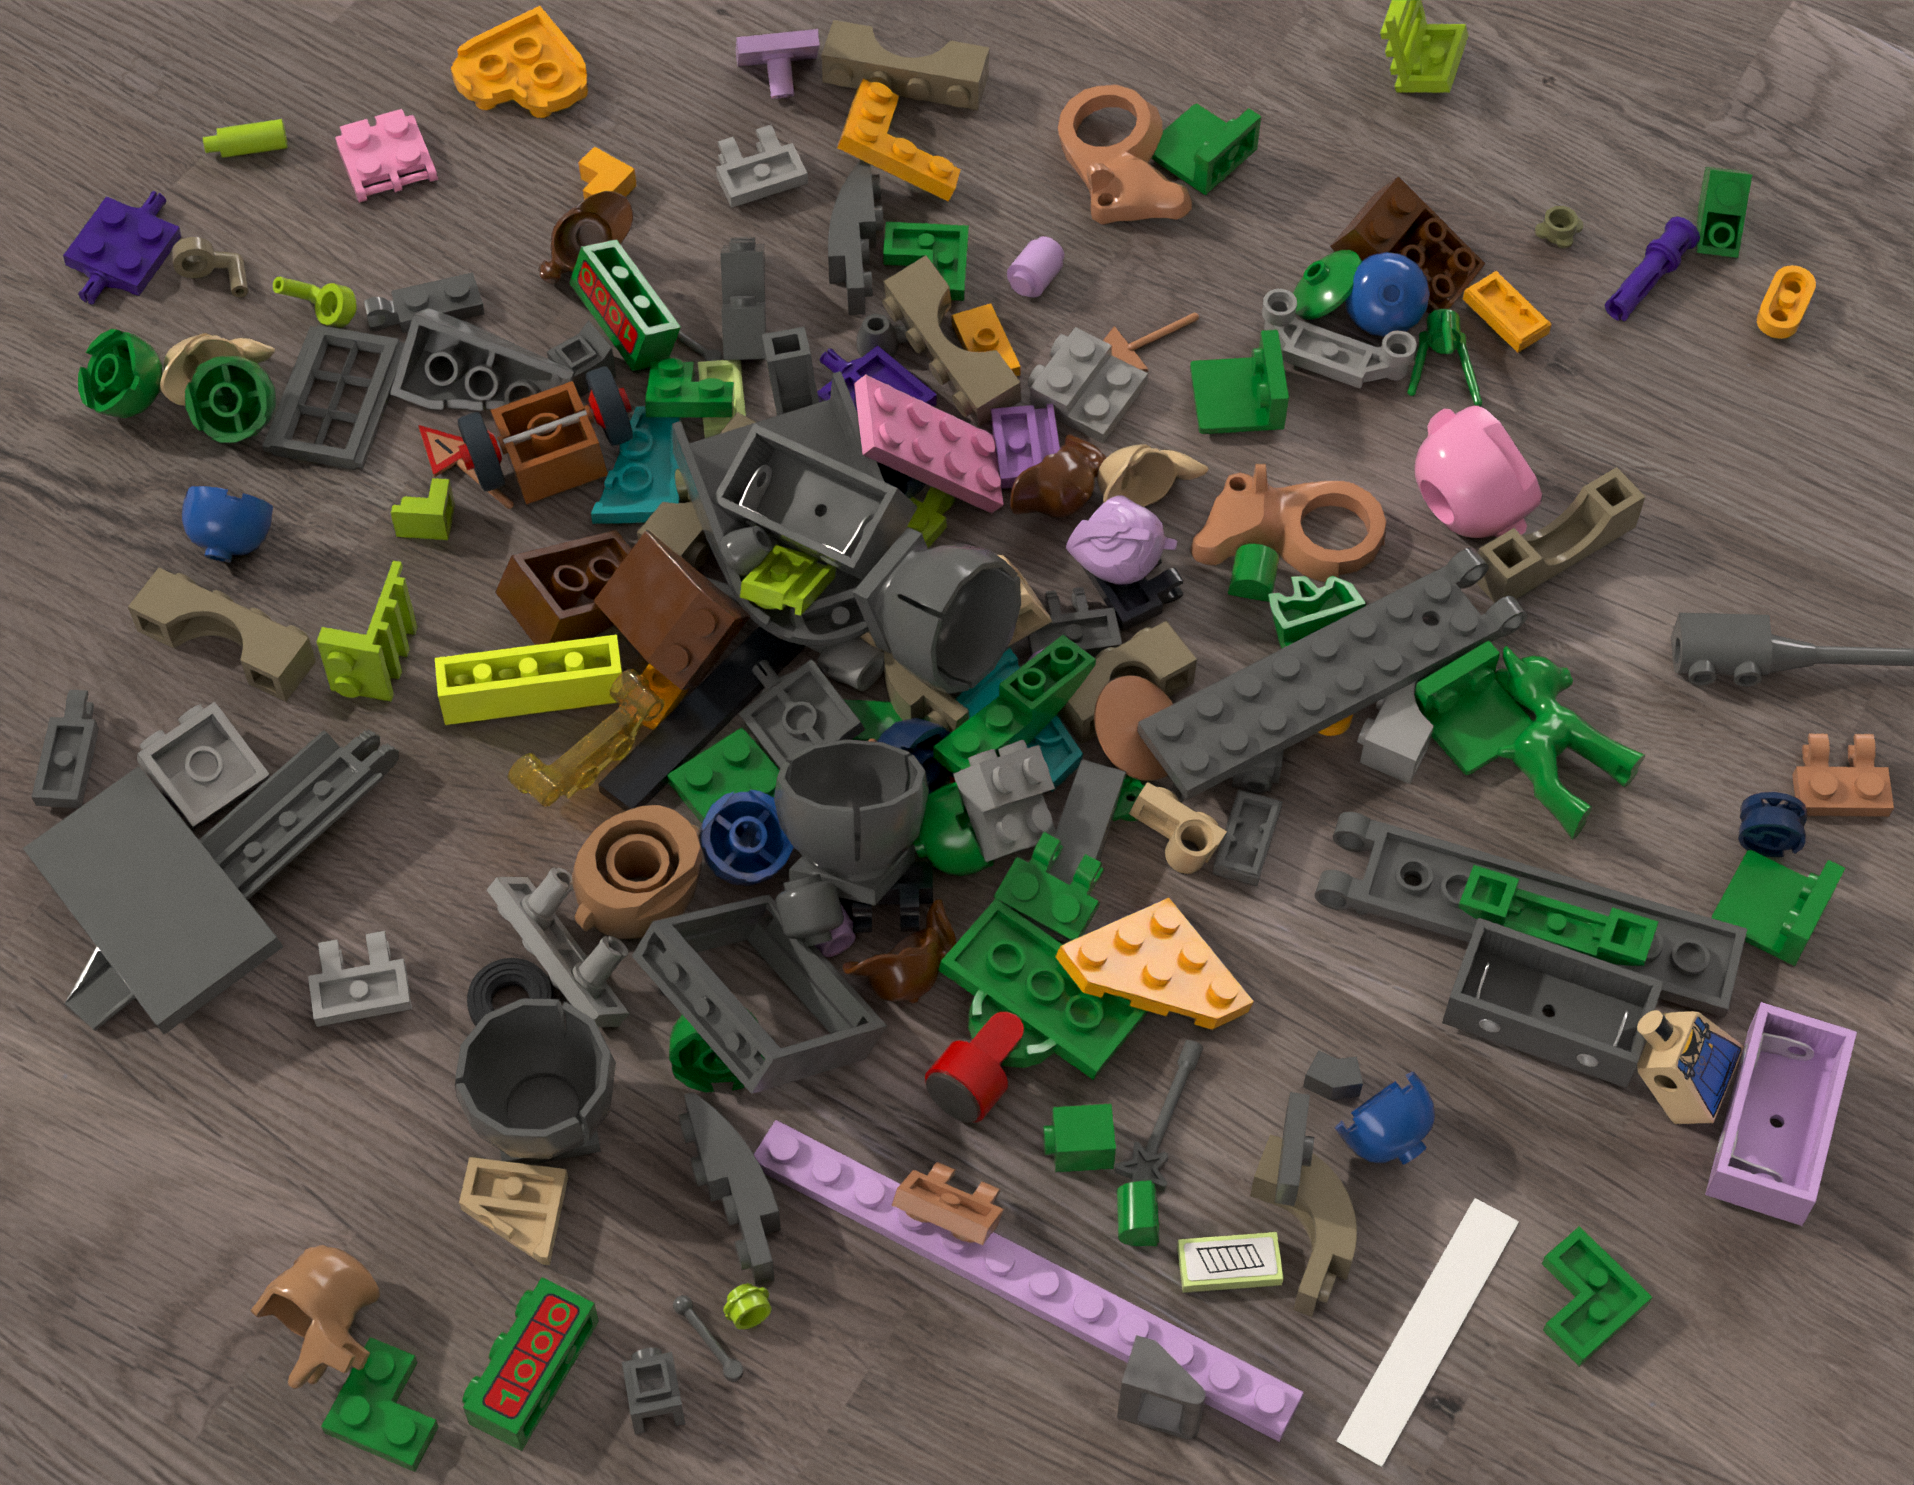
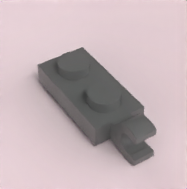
M473 272L392 290L393 301L383 297H372L364 301L371 331H379L388 326L400 324L402 333L408 332L413 314L428 308L460 320L484 314L483 302Z
M69 690L64 717L49 718L31 796L36 806L80 808L83 804L99 732L96 720L92 719L94 703L87 702L89 695L87 690Z

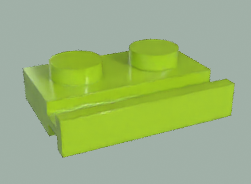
M776 545L761 565L754 568L741 582L740 598L753 601L765 609L783 610L786 605L794 607L795 614L801 616L833 581L836 568L829 564L817 563L818 559L806 553Z

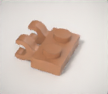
M1809 734V745H1803L1802 747L1805 766H1796L1792 775L1795 797L1805 804L1807 816L1889 817L1894 809L1888 767H1874V735H1854L1855 745L1848 746L1850 767H1829L1830 746L1828 734Z
M936 1162L928 1175L913 1170L899 1185L892 1206L905 1211L910 1218L916 1221L930 1222L949 1230L954 1237L964 1242H976L983 1245L998 1227L1004 1210L993 1205L1001 1189L982 1181L973 1195L948 1185L956 1170L939 1162Z

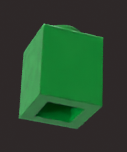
M1112 1104L1053 1107L1052 1125L1043 1126V1142L1045 1155H1054L1055 1172L1114 1169L1116 1144Z

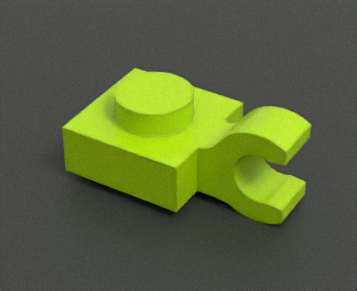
M932 486L923 502L914 497L910 498L917 506V509L907 526L922 533L927 548L947 528L946 517L942 516V514L955 502L953 496Z

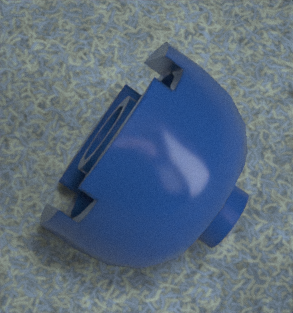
M1385 252L1369 256L1361 262L1354 274L1352 293L1345 300L1347 313L1357 327L1370 335L1385 337L1392 331L1407 332L1417 325L1427 310L1430 292L1427 278L1417 263L1402 254Z
M207 486L189 487L182 506V522L185 533L192 543L206 549L204 555L206 558L219 562H231L232 555L249 554L258 549L265 541L272 522L273 506L245 493L242 494V498L227 495L228 489Z
M749 790V792H738L735 794L731 792L723 795L711 805L700 828V845L705 864L717 877L732 885L752 886L769 880L785 866L794 848L780 827L774 798L761 791Z
M1410 1072L1406 1075L1410 1082L1409 1085L1401 1089L1395 1081L1352 1111L1354 1123L1348 1128L1342 1120L1335 1126V1130L1342 1140L1357 1156L1373 1163H1386L1398 1158L1404 1165L1427 1149L1422 1140L1433 1128L1435 1110L1433 1100L1427 1088L1415 1072Z

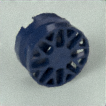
M1761 792L1743 800L1740 807L1741 825L1738 833V840L1743 848L1766 857H1784V851L1792 849V853L1796 854L1803 849L1806 839L1804 826L1807 821V809L1801 800L1778 792Z

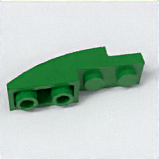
M1061 635L999 684L998 697L933 747V758L954 774L970 767L968 758L995 749L997 757H1000L998 749L1021 740H1025L1026 745L1029 744L1058 714L1095 667L1096 659L1066 636Z

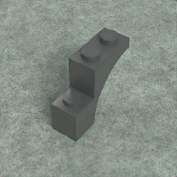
M755 237L730 238L731 242H729V245H723L720 252L723 300L721 308L724 360L766 359L762 334H766L765 244H756Z
M805 327L762 334L776 415L778 416L819 403Z

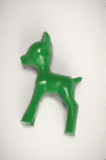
M1505 646L1502 658L1507 669L1501 668L1495 671V679L1516 702L1534 712L1536 720L1515 739L1513 744L1500 747L1497 754L1502 758L1511 759L1515 766L1528 777L1533 784L1534 796L1558 820L1569 837L1574 840L1584 828L1587 822L1586 818L1592 811V806L1573 795L1562 785L1558 778L1557 757L1568 748L1602 769L1625 788L1637 775L1638 768L1644 760L1645 754L1607 737L1589 725L1574 711L1561 706L1556 701L1557 695L1570 688L1573 683V678L1568 668L1557 667L1552 661L1542 656L1532 655L1519 659L1508 646Z

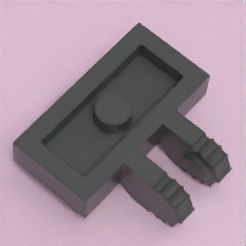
M1083 587L1073 588L1071 594L1072 607L1075 609V612L1061 614L1060 600L1056 590L1046 591V609L1052 622L1027 636L1031 656L1039 650L1045 649L1061 635L1066 636L1094 658L1106 648H1116L1122 645L1114 607L1089 611Z

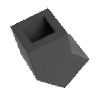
M1318 1050L1305 1075L1303 1088L1328 1100L1359 1097L1363 1081L1357 1056L1336 1059Z

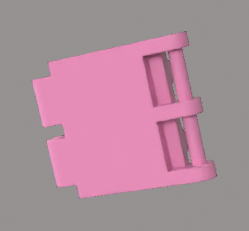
M399 109L375 116L376 125L370 127L367 119L340 126L341 135L335 137L337 148L359 203L367 201L366 196L393 189L394 192L402 191V186L425 179H429L430 182L438 180L434 164L414 115L405 117L403 110ZM425 169V171L399 178L401 175ZM387 179L390 180V181H388V182H384V183H381V184H378V185H374V186H371V187L363 188V186H367V185H370V184H373V183H377V182L384 181V180H387Z

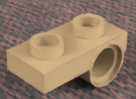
M1149 782L1146 783L1129 813L1169 839L1165 849L1166 860L1174 870L1184 874L1197 872L1205 862L1208 863L1227 832L1219 827L1218 823L1211 816L1203 812L1193 811L1179 802L1177 796L1168 789L1155 787ZM1181 840L1194 842L1200 851L1196 852L1187 849Z

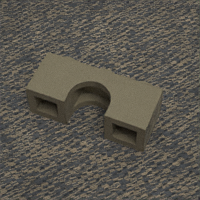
M1167 621L1154 628L1146 627L1137 632L1126 643L1116 648L1109 647L1101 651L1095 657L1096 665L1058 714L1078 741L1083 744L1097 736L1094 723L1095 704L1100 692L1109 682L1122 676H1137L1154 683L1170 697L1194 684L1197 659Z

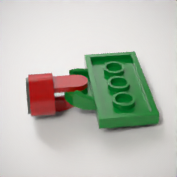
M995 898L940 962L939 972L975 996L969 1010L968 1023L972 1041L970 1043L961 1040L953 1041L925 1074L927 1091L934 1102L955 1119L963 1122H980L1008 1089V1079L1000 1065L1025 1068L1040 1064L1055 1053L1094 1080L1145 1018L1148 1011L1129 1006V999L1105 992L1102 998L1083 993L1056 959V954L1063 944Z

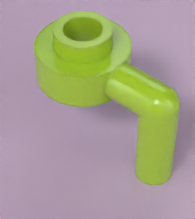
M276 277L273 281V291L275 293L308 300L315 304L316 317L324 325L337 328L345 327L356 313V298L353 291L347 286L329 283L319 288L313 284L284 277Z

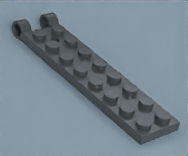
M1466 548L1452 557L1446 566L1139 721L1137 733L1184 798L1188 800L1252 767L1256 763L1279 753L1439 670L1488 640L1492 642L1500 637L1514 633L1524 624L1528 614L1513 596L1501 598L1483 615L1478 612L1461 589L1468 588L1481 580L1488 571V565L1474 548ZM1424 617H1432L1437 619L1439 623L1435 626H1429L1422 619Z
M1344 812L1338 818L1333 834L1334 842L1348 851L1362 852L1370 849L1372 852L1363 880L1338 870H1326L1321 873L1314 894L1315 899L1321 905L1335 910H1345L1351 907L1470 942L1477 919L1459 909V902L1473 865L1519 878V889L1609 916L1613 907L1659 921L1645 965L1617 966L1664 981L1659 999L1725 1017L1730 1005L1746 937V928L1382 823L1360 813ZM1415 875L1421 880V884L1419 886H1410L1405 883L1404 877Z

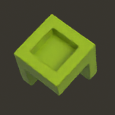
M432 478L428 498L406 496L402 498L401 505L392 506L391 518L396 537L449 539L455 508L450 479Z

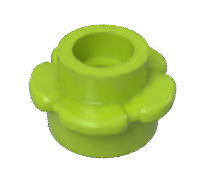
M750 1283L736 1287L728 1294V1302L723 1308L726 1319L733 1321L736 1328L740 1330L749 1329L760 1324L770 1315L772 1310L767 1300L769 1298V1291L765 1287L758 1289V1287Z

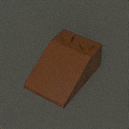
M613 530L511 555L495 593L535 645L593 638L614 625L597 606L594 599L632 549L618 531Z
M649 530L643 533L594 599L597 606L644 659L681 690L698 686L751 617L747 611Z

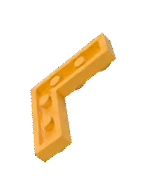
M863 78L856 91L837 148L949 202L955 191L961 169L955 167L944 157L932 156L918 149L907 139L895 138L887 134L899 95L893 93L882 83L870 82Z

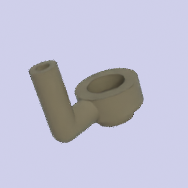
M200 237L184 238L173 246L171 252L173 267L179 275L186 278H201L210 274L214 268L228 269L232 295L244 297L248 294L244 259L240 254L214 251L212 244Z

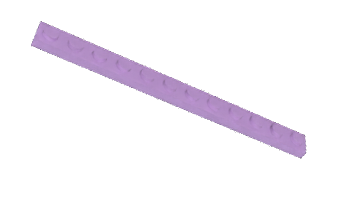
M775 1120L754 1153L764 1174L1128 1363L1136 1335L1157 1341L1203 1387L1206 1393L1205 1404L1280 1442L1302 1400L1304 1392L994 1232L981 1245L976 1242L961 1241L954 1237L949 1230L933 1223L919 1222L910 1218L905 1211L892 1206L896 1190L900 1185L899 1183Z

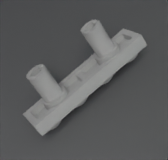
M552 868L537 889L528 877H496L488 887V893L498 905L499 913L519 933L523 939L524 947L538 959L547 971L549 981L557 989L561 990L573 1007L594 1019L598 1028L619 1027L629 1015V1012L609 987L606 980L628 955V950L616 937L604 936L587 957L556 916L555 911L571 890L574 889L572 875L565 869Z

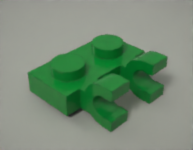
M1043 832L1029 863L1019 857L1015 858L995 893L994 899L997 898L1015 912L1068 941H1072L1083 936L1100 906V902L1089 895L1102 876L1104 868L1101 867L1102 863L1085 854L1076 869L1070 885L1048 874L1064 848L1060 845L1061 841Z

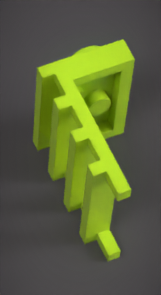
M1391 0L1380 35L1381 39H1389L1385 49L1386 57H1394L1390 66L1391 75H1398L1394 86L1395 91L1450 93L1469 36L1466 24H1427L1421 0Z
M394 560L392 562L366 635L326 627L321 628L317 645L331 691H336L340 695L350 698L363 696L392 702L394 692L390 679H400L402 674L398 656L408 657L410 648L406 634L415 635L418 628L406 579L400 577L403 568L402 562Z

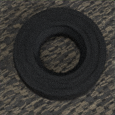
M504 958L483 967L471 981L467 994V1007L475 1027L485 1014L495 1010L492 1006L493 997L503 987L519 986L527 991L529 999H554L552 985L547 975L536 964L520 958Z

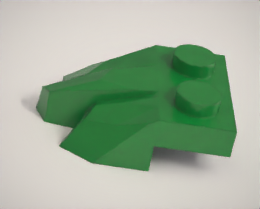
M1333 575L1328 577L1325 586L1320 588L1307 576L1291 577L1294 588L1293 596L1286 597L1281 593L1268 594L1282 649L1366 606V602L1352 583Z

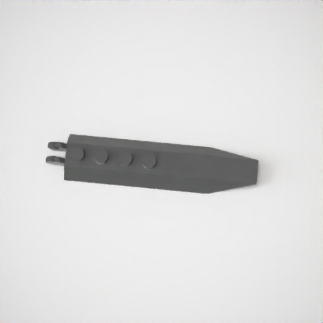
M369 729L367 731L364 730L358 737L356 736L344 748L342 746L339 747L333 738L323 730L199 841L243 896L249 900L375 787L389 772L390 768L397 764L399 750L388 743L381 746V737ZM96 946L68 996L65 1005L96 1031L134 1000L135 996Z

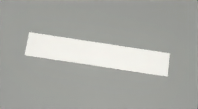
M1474 1198L1338 1437L1337 1442L1379 1466H1383L1519 1221Z

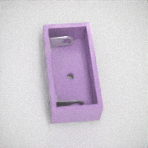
M1760 1003L1748 1029L1705 1195L1800 1226L1804 1224L1816 1202L1856 1038V1031L1769 1004ZM1770 1120H1779L1782 1123V1127H1773Z

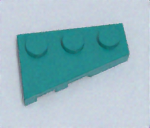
M636 407L630 420L633 439L619 446L620 453L613 470H609L605 479V489L599 502L595 503L591 512L592 524L646 522L662 502L680 503L675 482V471L679 467L673 454L672 424L679 422L680 417H646L645 407Z
M1011 648L1003 653L993 671L974 688L963 691L955 699L969 710V719L998 697L999 684L1020 668L1018 658ZM1057 715L1026 745L1027 748L1039 745L1055 789L1079 767L1081 760H1083L1082 751Z

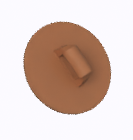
M1137 676L1118 677L1102 689L1095 704V729L1105 754L1118 769L1125 771L1128 776L1138 780L1155 781L1164 778L1168 774L1137 733V726L1139 721L1173 705V703L1157 685Z

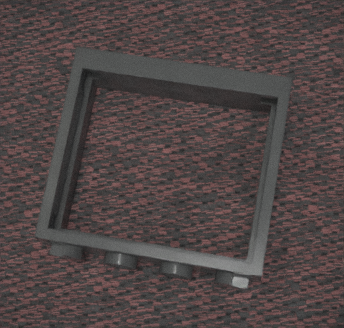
M769 894L653 921L632 955L635 961L751 1094L865 1060L887 1027L882 1019L815 945L805 947L803 938L789 939L785 936L776 902ZM766 910L772 914L773 919L770 916L763 917ZM748 940L830 1034L780 1048L697 952Z

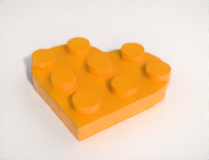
M541 6L471 38L457 49L458 57L453 62V66H451L453 81L458 92L468 100L474 101L475 105L482 110H490L496 107L497 104L514 100L523 108L529 109L534 117L545 118L550 116L552 112L569 108L575 102L584 99L588 94L587 69L581 54Z

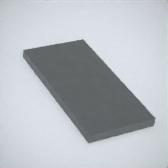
M139 766L23 848L164 1035L283 948L276 935Z

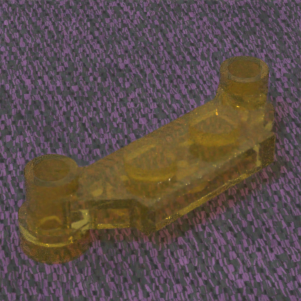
M635 669L624 671L617 677L610 689V696L621 705L614 713L551 765L547 766L533 753L523 755L511 767L507 776L508 781L522 794L529 793L544 807L552 805L563 795L569 799L579 789L584 790L591 786L599 773L610 763L623 759L629 753L632 745L635 743V736L645 721H651L659 715L664 707V700L649 688V681Z

